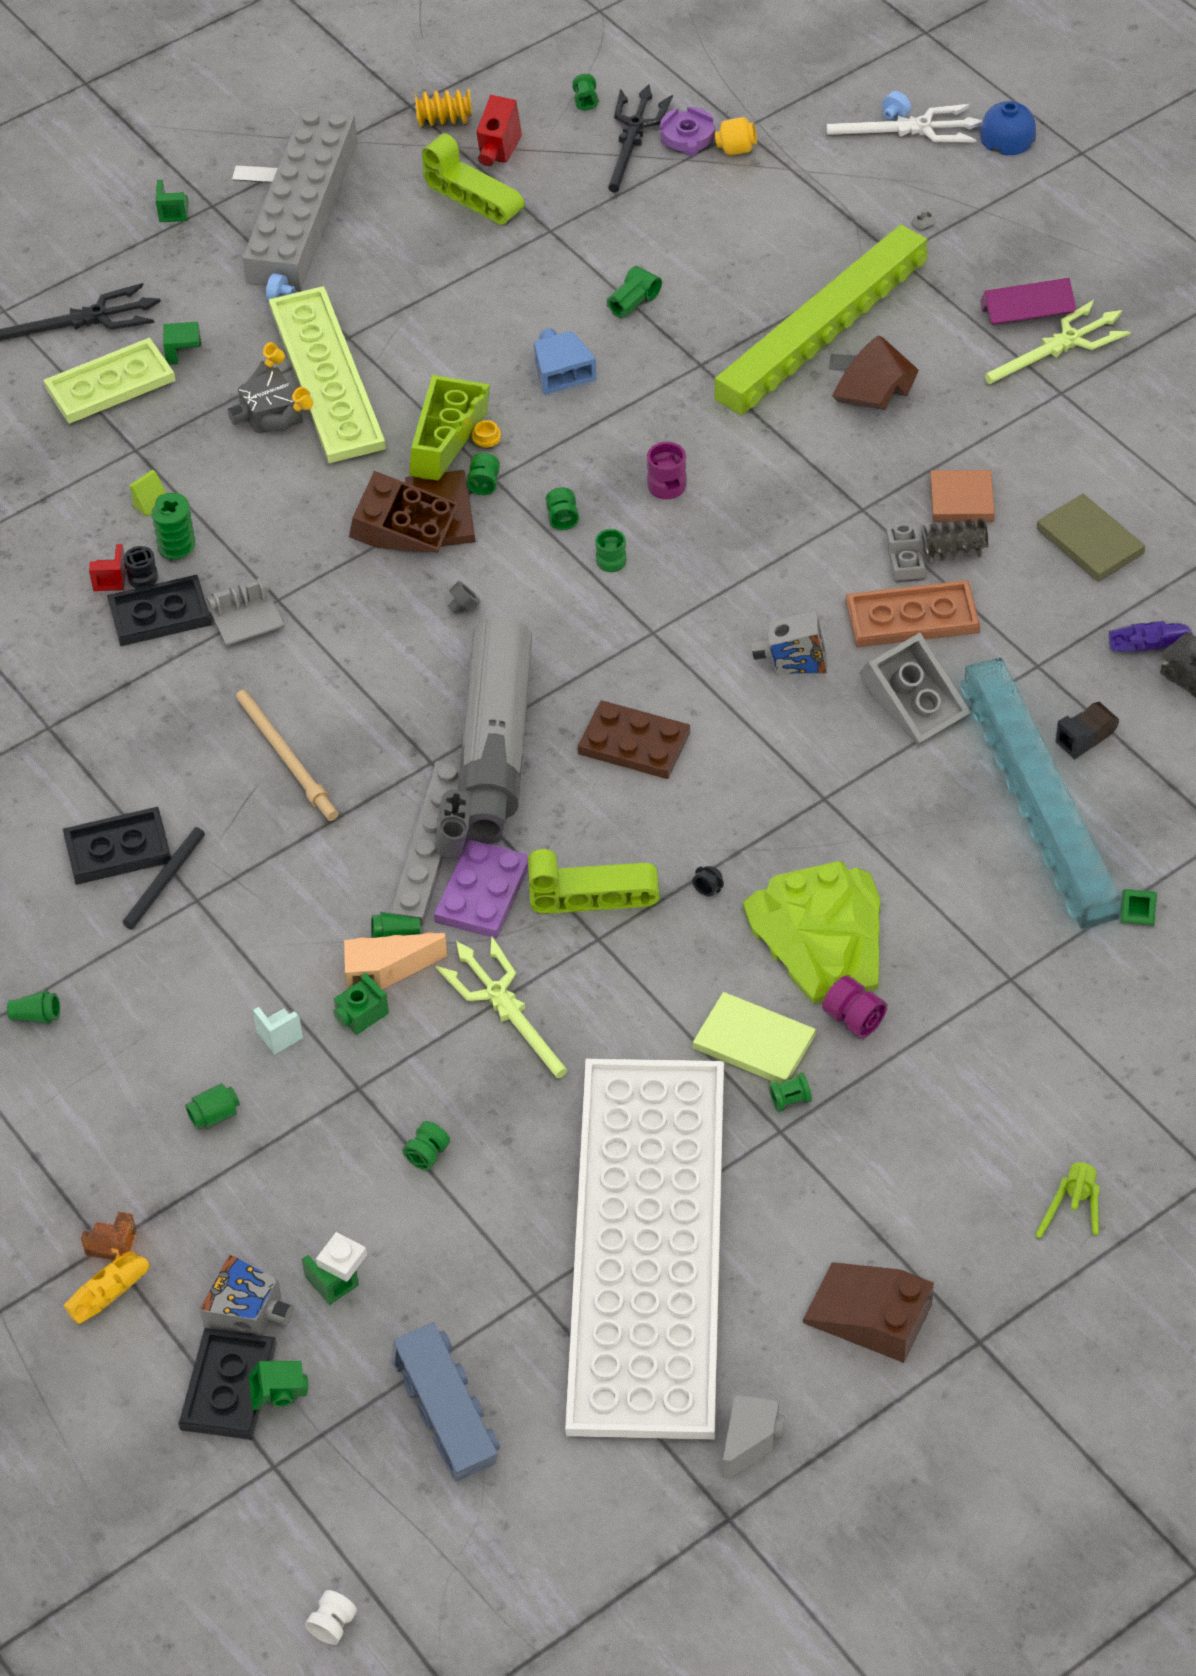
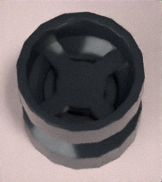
M136 546L129 549L124 555L128 583L134 588L155 584L158 580V573L153 551L145 546Z

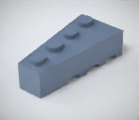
M432 1322L393 1340L392 1363L397 1372L402 1370L405 1381L404 1386L410 1398L418 1395L420 1401L417 1402L420 1417L429 1430L435 1428L437 1434L433 1435L434 1443L454 1481L457 1482L496 1464L497 1450H500V1445L492 1429L486 1431L481 1420L484 1412L476 1396L470 1397L465 1387L468 1384V1379L460 1363L454 1364L449 1354L452 1351V1345L444 1330L439 1332L435 1323Z

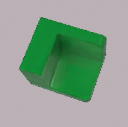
M157 180L156 206L159 222L187 221L188 196L184 195V192L165 193L163 180Z
M198 321L163 324V347L165 358L169 365L178 364L179 348L201 346Z
M309 1255L302 1258L305 1277L329 1305L359 1286L357 1271L346 1282L318 1267Z

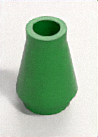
M381 911L379 915H372L371 917L372 938L420 934L419 917L412 918Z
M48 990L16 1000H9L7 1003V1014L10 1020L50 1024L52 1020H57L60 1016V1001L56 993H49Z

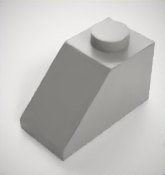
M734 1394L723 1455V1478L731 1479L773 1452L775 1437L782 1438L785 1416L779 1415V1400Z

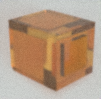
M118 1211L114 1225L96 1222L92 1232L83 1231L81 1241L85 1255L116 1260L123 1253L125 1254L126 1251H131L137 1234L133 1215Z

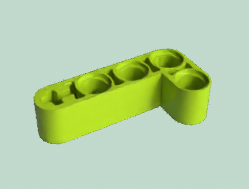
M440 134L423 148V175L426 183L433 190L500 225L506 224L524 208V199L518 191L461 162L458 144L449 134Z
M548 849L535 850L527 858L530 906L537 913L550 914L648 907L656 904L660 899L658 870L656 866L650 863L558 868L556 853Z

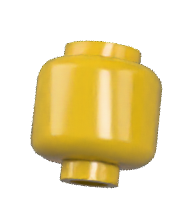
M746 117L722 121L720 131L715 132L717 147L723 148V151L728 156L749 153L753 149V145L757 144L754 122L750 123Z

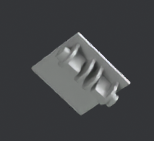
M257 578L255 581L246 583V589H244L242 584H239V591L237 592L232 586L229 588L230 593L227 589L218 593L214 592L212 597L207 598L206 605L226 646L285 627L268 592L270 588L266 579L260 580V578Z

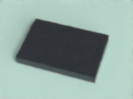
M197 574L107 595L120 646L211 625L210 615Z
M158 806L63 828L76 885L167 864L171 859Z
M204 1328L179 1420L180 1430L252 1440L260 1410H252L248 1375L259 1361L273 1360L277 1344L276 1338Z

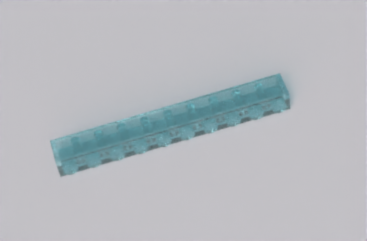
M1002 657L965 666L964 680H961L962 693L972 703V712L977 722L981 721L987 745H992L995 750L997 766L999 769H1004L1007 775L1008 788L1018 798V807L1022 817H1027L1029 820L1032 838L1035 842H1039L1042 847L1044 863L1047 867L1051 866L1054 872L1056 888L1059 892H1063L1066 897L1069 915L1072 918L1076 917L1081 929L1119 919L1122 898Z

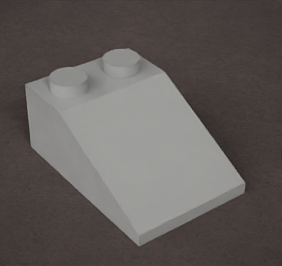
M921 633L869 661L859 672L875 700L917 744L924 742L971 714V711Z

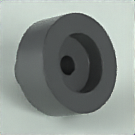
M460 581L449 590L454 599L448 607L455 614L463 607L472 612L481 602L477 595Z

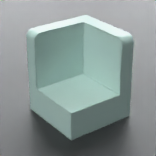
M260 1007L252 1010L256 1032L274 1055L303 1039L300 1016L295 1011L288 1014L283 1008L267 1018Z

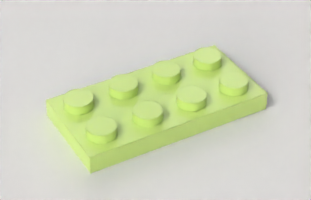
M147 338L44 380L47 392L68 424L176 380L175 374L151 338Z

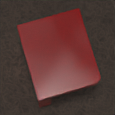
M116 544L114 560L90 561L89 574L93 591L124 590L126 568L123 544Z

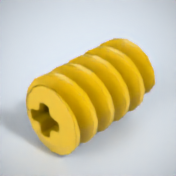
M456 89L454 98H451L448 90H445L443 98H440L438 92L434 91L432 99H429L427 92L424 91L421 100H419L415 93L416 116L420 127L424 126L426 119H428L430 126L435 125L437 118L441 125L445 126L448 117L452 125H456L458 117H461L463 124H467L469 116L472 117L470 89L466 90L465 97H462L460 90Z

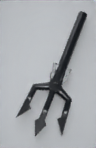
M648 84L639 93L641 100L636 115L631 117L622 114L623 105L628 103V99L620 88L614 118L626 126L623 128V133L619 135V142L623 143L608 186L611 192L619 191L634 145H642L643 128L661 124V120L673 99V95L658 103L660 110L656 118L642 119L647 101L652 99L650 85Z
M140 283L101 294L96 304L90 307L82 306V310L70 308V314L1 328L0 341L71 325L76 330L84 324L88 327L92 323H101L112 330L155 323L153 319L136 315L133 319L112 322L107 315L139 308L147 310L160 303L161 300L160 298L142 297L137 302L104 309L106 300L124 295L131 297L143 287L144 284Z

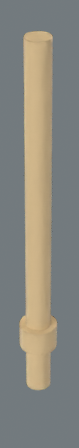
M244 689L240 690L236 694V699L306 790L308 800L314 807H318L328 821L335 820L339 813L329 801L327 791L321 784H316L249 693Z

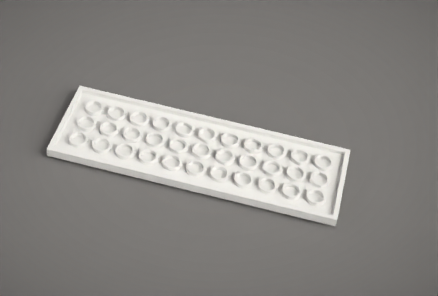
M586 1059L565 1424L566 1436L715 1440L724 1061Z

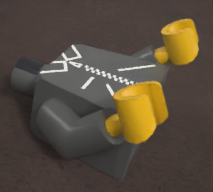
M269 342L263 349V355L267 358L266 361H261L249 380L238 388L240 404L227 409L233 425L248 420L256 433L285 431L290 426L303 423L301 409L309 410L313 406V399L306 388L299 387L293 391L279 368H273L274 364H280L284 361L285 354L275 343Z

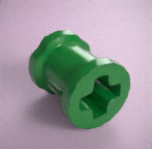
M580 74L572 82V88L576 93L574 97L576 107L584 111L595 108L599 102L597 92L595 91L597 87L596 79L590 74Z
M803 1072L797 1073L796 1078L780 1083L775 1081L768 1083L771 1100L777 1112L783 1111L784 1106L800 1101L805 1103L812 1101L811 1090Z

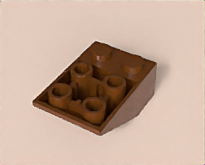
M374 471L353 515L349 537L376 548L438 553L459 503Z

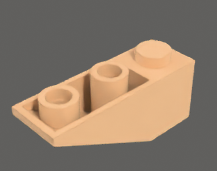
M428 932L419 935H392L378 938L360 937L344 940L347 989L361 981L360 976L367 973L383 990L448 957L445 933Z

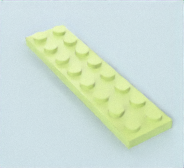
M322 286L269 299L271 313L300 387L306 388L313 399V406L309 409V413L328 463L385 450L384 436L325 287Z

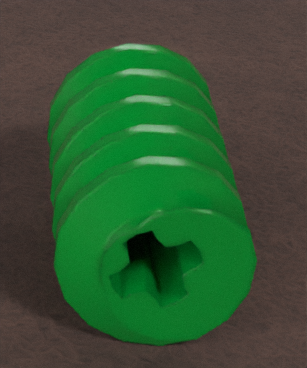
M178 493L159 495L151 513L158 551L161 556L167 559L183 558L193 551L196 541L189 502L186 497Z

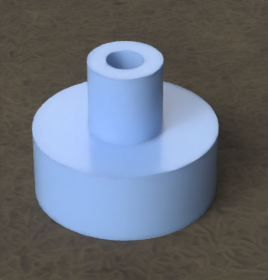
M899 91L890 92L882 101L883 115L889 120H897L898 116L905 117L911 110L909 99Z
M273 273L270 276L266 287L267 301L272 298L295 293V287L288 285L287 276Z

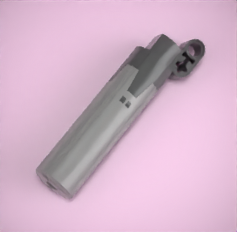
M509 617L485 619L476 626L473 632L458 790H449L443 794L436 826L435 850L440 856L447 859L457 858L463 853L466 838L485 844L500 842L505 819L513 816L518 809L532 633L522 622Z

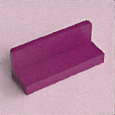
M1070 278L986 290L980 300L982 311H988L991 325L1074 313L1076 310Z

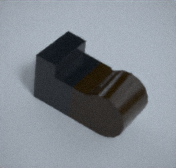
M1095 702L1083 713L1081 712L1073 718L1067 715L1059 720L1055 742L1075 760L1108 738L1116 730L1119 718L1101 702ZM1069 738L1073 739V745L1069 743Z

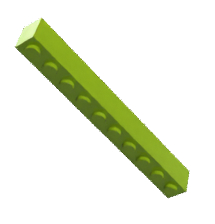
M902 224L896 227L714 378L715 400L741 416L750 408L755 407L770 391H774L784 379L793 375L807 360H811L826 344H830L845 328H849L863 313H867L877 301L886 297L890 290L900 282H904L915 269L922 267L928 258V239Z

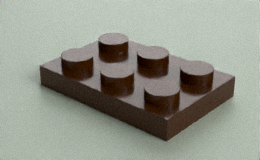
M600 700L578 744V754L669 779L690 735V724Z

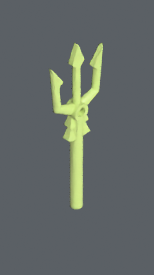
M1094 300L1090 301L1074 313L1060 320L1062 333L1053 334V337L1042 338V346L984 375L986 382L992 384L1050 354L1057 358L1062 351L1067 352L1069 348H1074L1075 346L1094 350L1130 335V331H1109L1108 336L1094 342L1081 338V336L1105 324L1113 325L1122 314V310L1105 312L1102 318L1078 330L1071 328L1069 324L1071 321L1081 315H1089Z
M491 936L490 957L497 958L506 971V974L499 981L491 980L474 959L473 949L456 941L460 962H467L487 989L470 992L457 979L458 972L435 966V968L467 1001L489 1000L493 1005L494 1011L499 1012L500 1021L510 1020L554 1076L562 1078L567 1073V1068L521 1013L525 1009V1003L517 1000L514 993L506 990L515 977L516 971L494 938Z

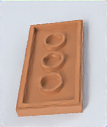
M969 580L846 594L845 602L856 647L904 642L918 633H921L924 639L980 633V623Z

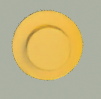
M490 420L478 422L472 431V441L479 447H493L501 440L500 428L495 422Z

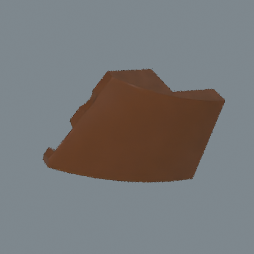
M877 336L853 359L832 396L837 402L886 410L893 394L908 396L919 370L881 336Z

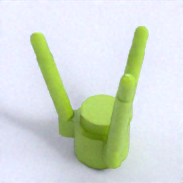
M1077 1162L1070 1166L1068 1176L1061 1178L1059 1189L1036 1232L1037 1238L1043 1236L1066 1192L1072 1197V1210L1078 1209L1080 1200L1090 1197L1092 1234L1095 1236L1099 1234L1098 1195L1100 1186L1095 1183L1097 1171L1092 1165Z

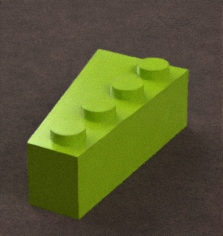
M438 375L431 376L411 446L409 476L439 481L472 435L475 425L482 421L487 414L490 384Z

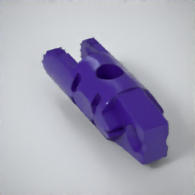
M1165 621L1132 624L1109 631L1110 650L1142 652L1151 649H1166L1168 645L1180 644L1181 642L1184 643L1191 640L1192 629L1185 624L1182 625V623L1166 624Z

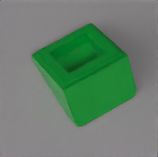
M1123 889L1120 923L1154 926L1157 892Z

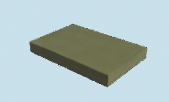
M1084 493L1037 521V529L1097 581L1102 580L1145 553V545Z

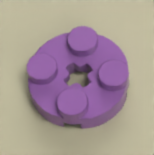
M687 107V111L679 112L677 108L665 114L661 120L662 144L674 150L683 151L686 155H697L700 149L707 147L715 138L713 117L703 109Z

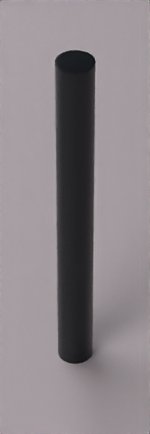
M194 827L122 921L124 926L134 929L205 836L202 829Z

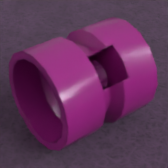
M660 442L653 445L647 453L648 489L657 498L674 499L680 496L687 486L685 450L674 442Z
M845 975L829 989L824 998L822 1009L837 1022L845 1021L846 1028L860 1039L866 1038L882 1022L887 1012V1003L873 992H865L866 988L850 975Z

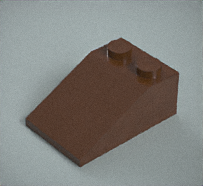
M832 1262L803 1319V1323L904 1363L932 1306L934 1282L900 1269Z

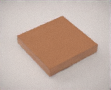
M931 470L930 484L933 522L994 521L991 470Z

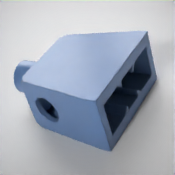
M552 328L541 332L540 340H536L534 343L535 364L544 395L596 380L595 357L574 332L568 331L557 334Z

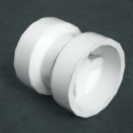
M326 1590L318 1601L319 1609L317 1612L310 1614L305 1622V1628L320 1641L330 1645H337L344 1634L343 1627L345 1623L352 1621L357 1613V1608L345 1596L335 1591Z

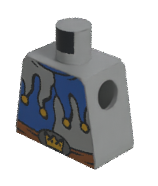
M817 610L771 621L768 624V639L752 641L754 660L772 658L777 674L827 673L826 647Z
M229 1254L200 1308L204 1328L262 1335L269 1321L287 1326L291 1320L294 1307L291 1304L280 1301L279 1281L274 1276L235 1255Z

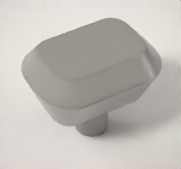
M922 209L921 214L916 215L912 223L916 228L922 230L935 224V219L931 212Z

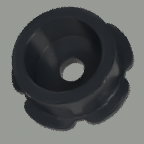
M700 866L695 870L692 883L700 894L710 897L715 892L719 893L721 891L724 881L721 872L713 866H705L703 868Z

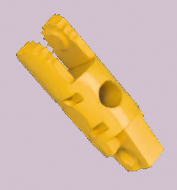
M131 1251L123 1253L122 1256L109 1263L84 1283L64 1304L69 1317L74 1322L81 1324L104 1310L150 1269L149 1261Z

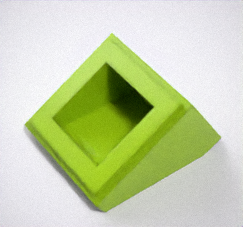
M154 470L149 471L129 485L133 506L145 516L151 515L159 495L166 493Z

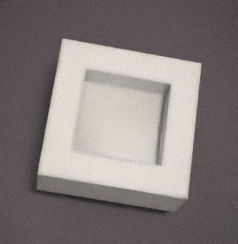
M336 1232L317 1256L316 1263L321 1269L348 1282L367 1256L366 1247Z

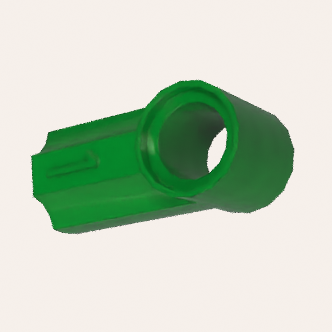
M639 266L632 267L625 277L624 284L607 298V307L610 308L613 315L620 319L623 316H627L645 299L652 301L657 297L662 287V279Z

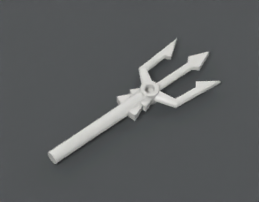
M971 104L929 108L922 116L917 118L910 116V119L898 116L897 121L826 124L827 135L898 132L900 137L911 133V135L918 133L926 135L933 142L975 143L977 142L975 138L960 132L957 135H936L932 128L965 127L970 130L981 126L982 120L967 117L965 120L931 121L934 114L953 113L957 115L971 107Z

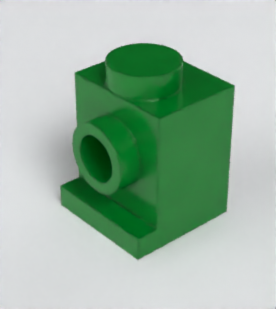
M367 973L360 976L361 981L334 998L335 1009L333 1013L335 1018L343 1027L348 1026L356 1035L389 1014L387 994Z
M259 1361L248 1375L252 1410H260L264 1403H271L275 1407L288 1406L294 1403L298 1396H306L308 1393V1377L306 1374H303L301 1361Z

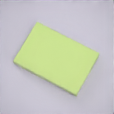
M723 992L695 1037L693 1049L770 1081L780 1083L791 1079L816 1036V1029Z

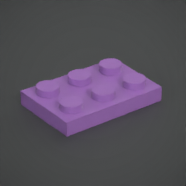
M469 839L434 913L435 922L489 937L492 936L497 939L527 874L528 854Z

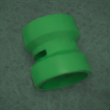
M479 453L472 457L470 473L467 478V487L471 492L485 496L492 494L496 490L500 462L494 455Z
M564 487L551 490L545 498L547 510L549 511L550 525L557 530L573 528L579 521L575 493L571 489Z
M616 529L601 531L595 539L597 566L606 572H617L627 562L625 535Z
M423 1121L416 1130L415 1139H410L402 1149L403 1155L415 1167L425 1171L430 1170L437 1161V1154L444 1152L449 1145L450 1137L437 1124Z

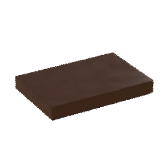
M464 470L444 472L439 481L414 476L405 477V483L459 503L441 546L476 542Z

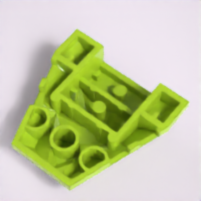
M841 861L775 875L770 879L766 889L755 891L743 901V909L754 936L765 941L770 947L772 957L776 961L780 959L789 969V977L813 1004L823 1002L829 989L845 975H850L866 988L865 992L878 989L880 897L869 872L859 868L848 870L845 863Z

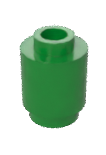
M220 1083L192 1097V1102L185 1104V1108L197 1130L202 1127L208 1129L236 1115V1107L240 1105V1102L231 1086L226 1088Z

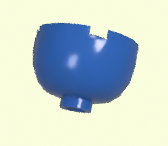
M1005 101L993 105L985 113L980 129L982 144L990 151H992V147L1001 150L1000 154L1017 155L1027 151L1030 148V144L1036 139V123L1032 112L1026 106L1013 101Z

